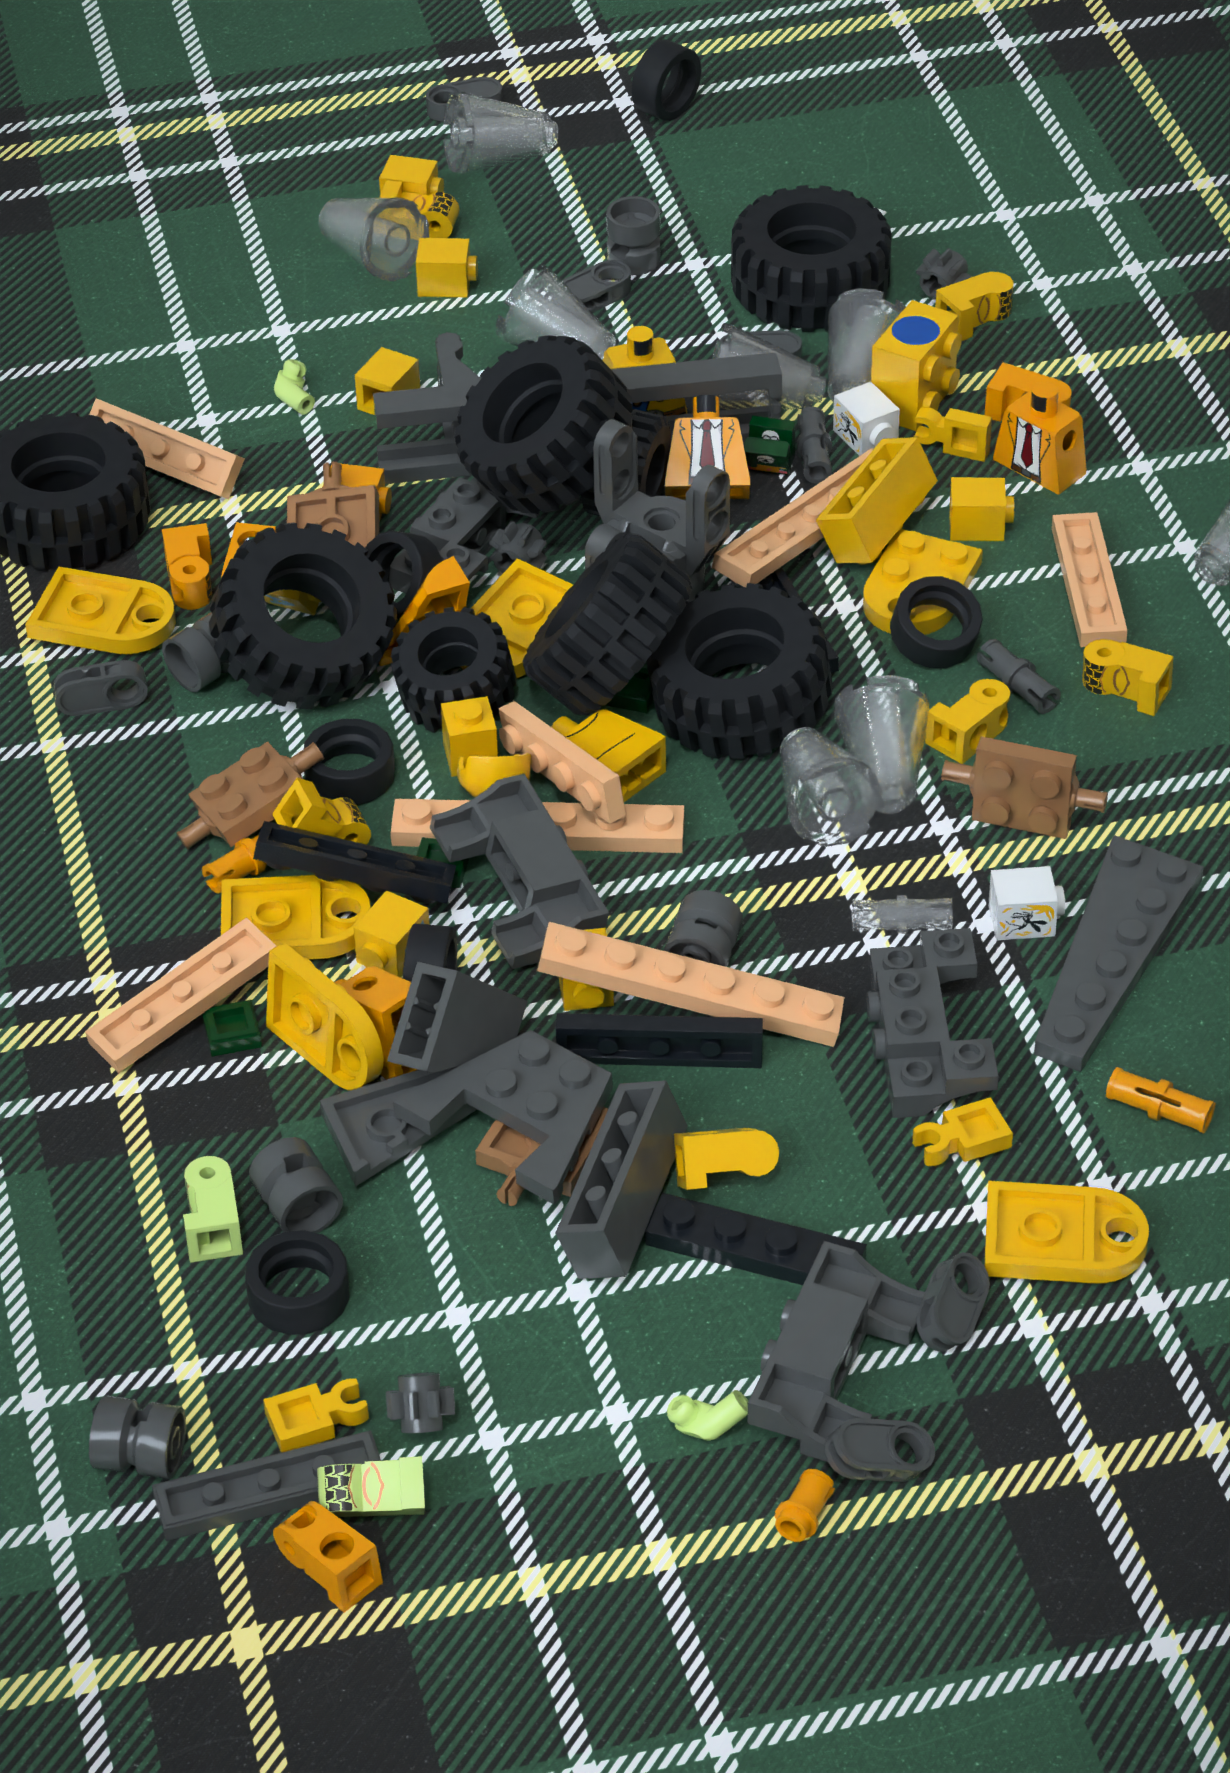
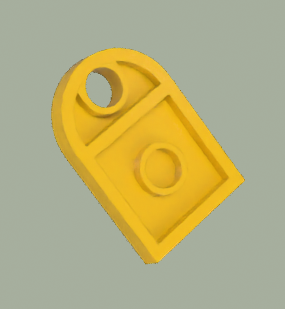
M901 529L888 543L864 585L863 611L865 616L874 626L891 634L890 621L899 595L911 582L923 577L943 576L958 581L968 589L982 563L983 549L964 545L960 542H952L924 535L916 531ZM920 605L911 610L909 617L915 628L926 635L943 628L951 620L953 613L937 605Z
M518 558L471 607L475 615L483 612L490 616L492 623L497 622L502 628L503 635H505L516 678L526 674L523 658L527 654L529 645L535 639L536 633L548 619L547 617L554 607L562 600L564 594L573 586V584ZM460 666V667L464 670V669H466L468 666Z
M58 566L25 626L27 638L110 653L134 654L155 648L168 639L175 628L176 617L172 597L165 589L154 583ZM146 619H159L151 623L142 622Z
M315 875L222 879L221 935L247 917L276 946L285 942L302 957L308 959L337 957L355 949L353 927L371 908L370 900L364 889L355 882L342 879L326 881ZM346 911L357 914L346 919L336 917L337 914Z
M285 942L269 950L266 1027L329 1080L343 1089L354 1090L361 1088L377 1079L383 1068L382 1045L373 1022L362 1006L348 994L343 986L334 983L318 970L308 958L302 957Z
M988 1181L984 1266L989 1277L1109 1283L1132 1274L1141 1265L1146 1256L1149 1238L1148 1221L1140 1207L1123 1194L1098 1187ZM1121 1231L1129 1233L1134 1239L1128 1242H1118L1111 1239L1108 1235Z

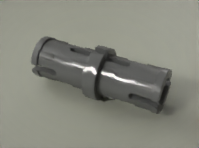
M807 407L801 410L802 415L798 414L797 416L800 431L797 439V450L803 458L805 479L817 484L828 478L827 475H832L829 458L832 450V439L829 433L826 432L824 412L817 407Z
M991 639L982 645L981 649L991 657L988 658L983 653L978 652V663L1002 680L1008 686L1011 694L1013 691L1018 693L1041 714H1046L1055 708L1057 704L1047 696L1051 695L1055 700H1060L1061 692L1036 672L1035 665L1026 658H1018L997 639Z

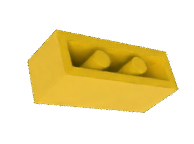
M918 437L881 439L817 517L816 522L836 563H858L865 565L873 563V561L878 559L885 546L903 528L904 522L916 507L923 503L925 496L938 481Z

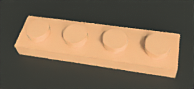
M97 398L95 399L90 415L101 417L106 424L111 421L119 425L124 432L127 431L138 442L139 448L143 451L145 466L220 497L230 498L245 458Z
M1098 513L1053 515L1052 533L1080 647H1085L1090 642L1100 639L1126 643L1128 630Z
M513 701L498 708L502 728L499 730V736L507 752L519 755L531 754V769L534 772L543 774L555 783L560 791H566L580 801L586 810L595 812L608 823L626 816L618 774L517 702Z
M246 917L86 1030L85 1033L89 1044L120 1073L266 969L269 961V950L277 946Z

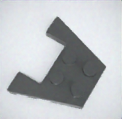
M529 1030L397 1097L393 1101L394 1114L401 1120L431 1136L464 1104H469L540 1143L541 1145L515 1169L516 1184L555 1204L563 1193V1182L568 1172H573L579 1159V1149L586 1134H591L613 1089L612 1073Z

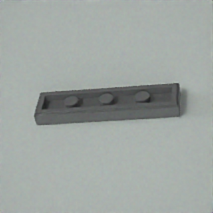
M370 1430L153 1484V1497L165 1540L169 1541L303 1507L310 1501L319 1503L317 1468L338 1464H365L368 1461H381L372 1431Z

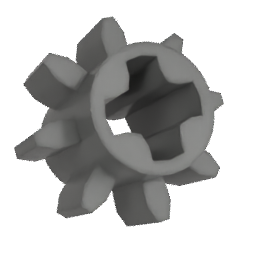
M948 248L941 255L936 249H932L923 259L924 263L916 270V273L921 276V289L933 299H936L937 289L972 277L967 274V261L961 254L952 251L951 248Z
M510 521L505 530L498 529L489 544L495 548V551L490 559L494 561L496 568L502 574L517 558L540 569L547 559V556L541 552L547 542L543 540L540 532L532 525L526 523L515 524L514 521Z
M425 1372L399 1375V1390L386 1391L387 1418H390V1420L401 1419L402 1433H425L443 1430L442 1415L455 1414L454 1387L440 1386V1373Z

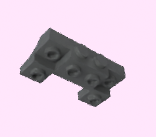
M459 477L446 491L440 493L436 502L422 516L414 520L410 533L428 538L437 547L443 561L454 556L470 581L478 571L485 573L488 570V556L483 553L491 546L489 543L498 529H506V513H518L537 518L540 515V511L539 514L512 511L498 501L475 478L469 481ZM403 549L390 565L388 582L392 585L393 589L406 594L411 585L413 570L409 554Z
M525 774L499 779L471 801L449 811L432 815L430 830L449 862L486 854L518 908V913L494 920L491 931L511 969L539 962L549 922L580 930L606 928L609 912L589 881L584 863L575 858L567 844L564 830L561 826L555 825Z
M971 928L920 931V945L870 948L869 974L872 991L866 994L867 1016L869 1022H877L878 1028L872 1030L873 1054L875 1060L883 1059L892 1117L925 1116L934 1108L951 1099L975 1092L998 1090L999 1076L992 1038L950 1041L940 984L948 981L977 978V959Z
M824 1241L797 1299H788L780 1320L781 1333L778 1340L770 1339L766 1344L760 1367L762 1374L748 1401V1424L799 1439L800 1454L828 1462L825 1455V1442L828 1436L848 1419H872L873 1416L837 1400L866 1334L908 1346L917 1327V1311L925 1292L903 1285L884 1275L869 1264L856 1250Z

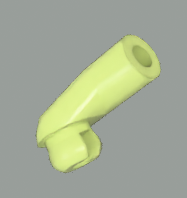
M288 359L284 362L283 370H280L277 374L274 391L280 400L298 413L305 415L312 410L315 403L314 397L303 390L305 383L303 376L306 374L307 369L302 362Z
M738 1390L732 1391L714 1406L699 1400H692L687 1395H679L669 1403L667 1416L672 1423H675L676 1429L683 1434L711 1441L719 1438L748 1415V1400Z

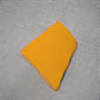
M454 556L440 562L428 573L404 614L393 628L394 635L378 663L380 666L393 663L391 653L394 647H398L396 639L401 632H409L408 625L415 619L421 622L426 619L424 614L431 611L439 614L444 612V608L454 607L456 612H461L466 607L470 582Z

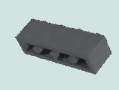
M666 1080L619 1083L555 1232L578 1279L626 1277L675 1159L674 1134L685 1133L688 1127Z

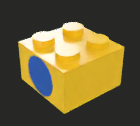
M914 300L906 306L872 346L871 382L900 409L899 426L917 431L918 427L922 425L915 422V416L921 407H929L937 411L944 397L948 393L952 394L958 385L960 370L956 368V360L961 347L962 336L958 333V314Z

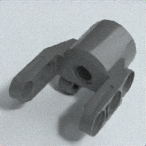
M610 419L599 429L593 447L595 505L603 524L593 530L586 543L585 570L591 566L602 552L607 550L610 544L615 540H619L622 535L628 533L638 534L689 575L692 592L687 601L691 602L695 600L697 593L705 591V564H709L713 560L714 554L720 550L730 535L729 474L713 465H706L698 471L693 479L690 489L686 492V501L673 496L650 497L638 491L637 435L630 426L618 420Z

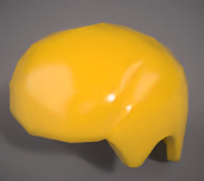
M515 754L514 756L476 755L469 756L464 761L463 756L459 757L458 781L471 796L477 797L499 779L525 774L529 780L531 754Z

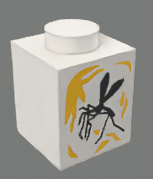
M870 381L834 395L833 431L860 456L869 449H874L881 439L899 438L900 409Z
M1050 866L991 870L988 906L996 941L1055 936L1057 916L1065 914V896L1063 887L1054 885Z

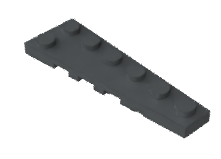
M1116 835L1113 836L1035 1039L1034 1055L1079 1072L1083 1070L1202 882L1204 866Z

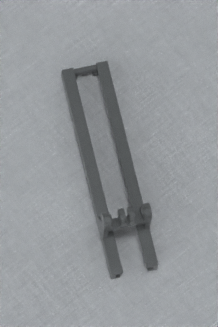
M446 332L436 337L438 387L373 393L377 429L442 422L445 438L378 445V466L384 469L385 484L471 476L460 462L457 454L455 427L460 425L457 416L460 407L465 406L467 403V392L472 385L476 386L481 378L461 362L463 344L460 335H457V333ZM776 352L611 369L627 387V393L631 396L632 403L767 389L769 394L768 406L720 410V417L738 418L743 445L745 438L749 437V423L752 415L781 419L780 412L782 408L779 398L782 397V371ZM693 413L665 416L670 425L671 439L675 419L693 418Z

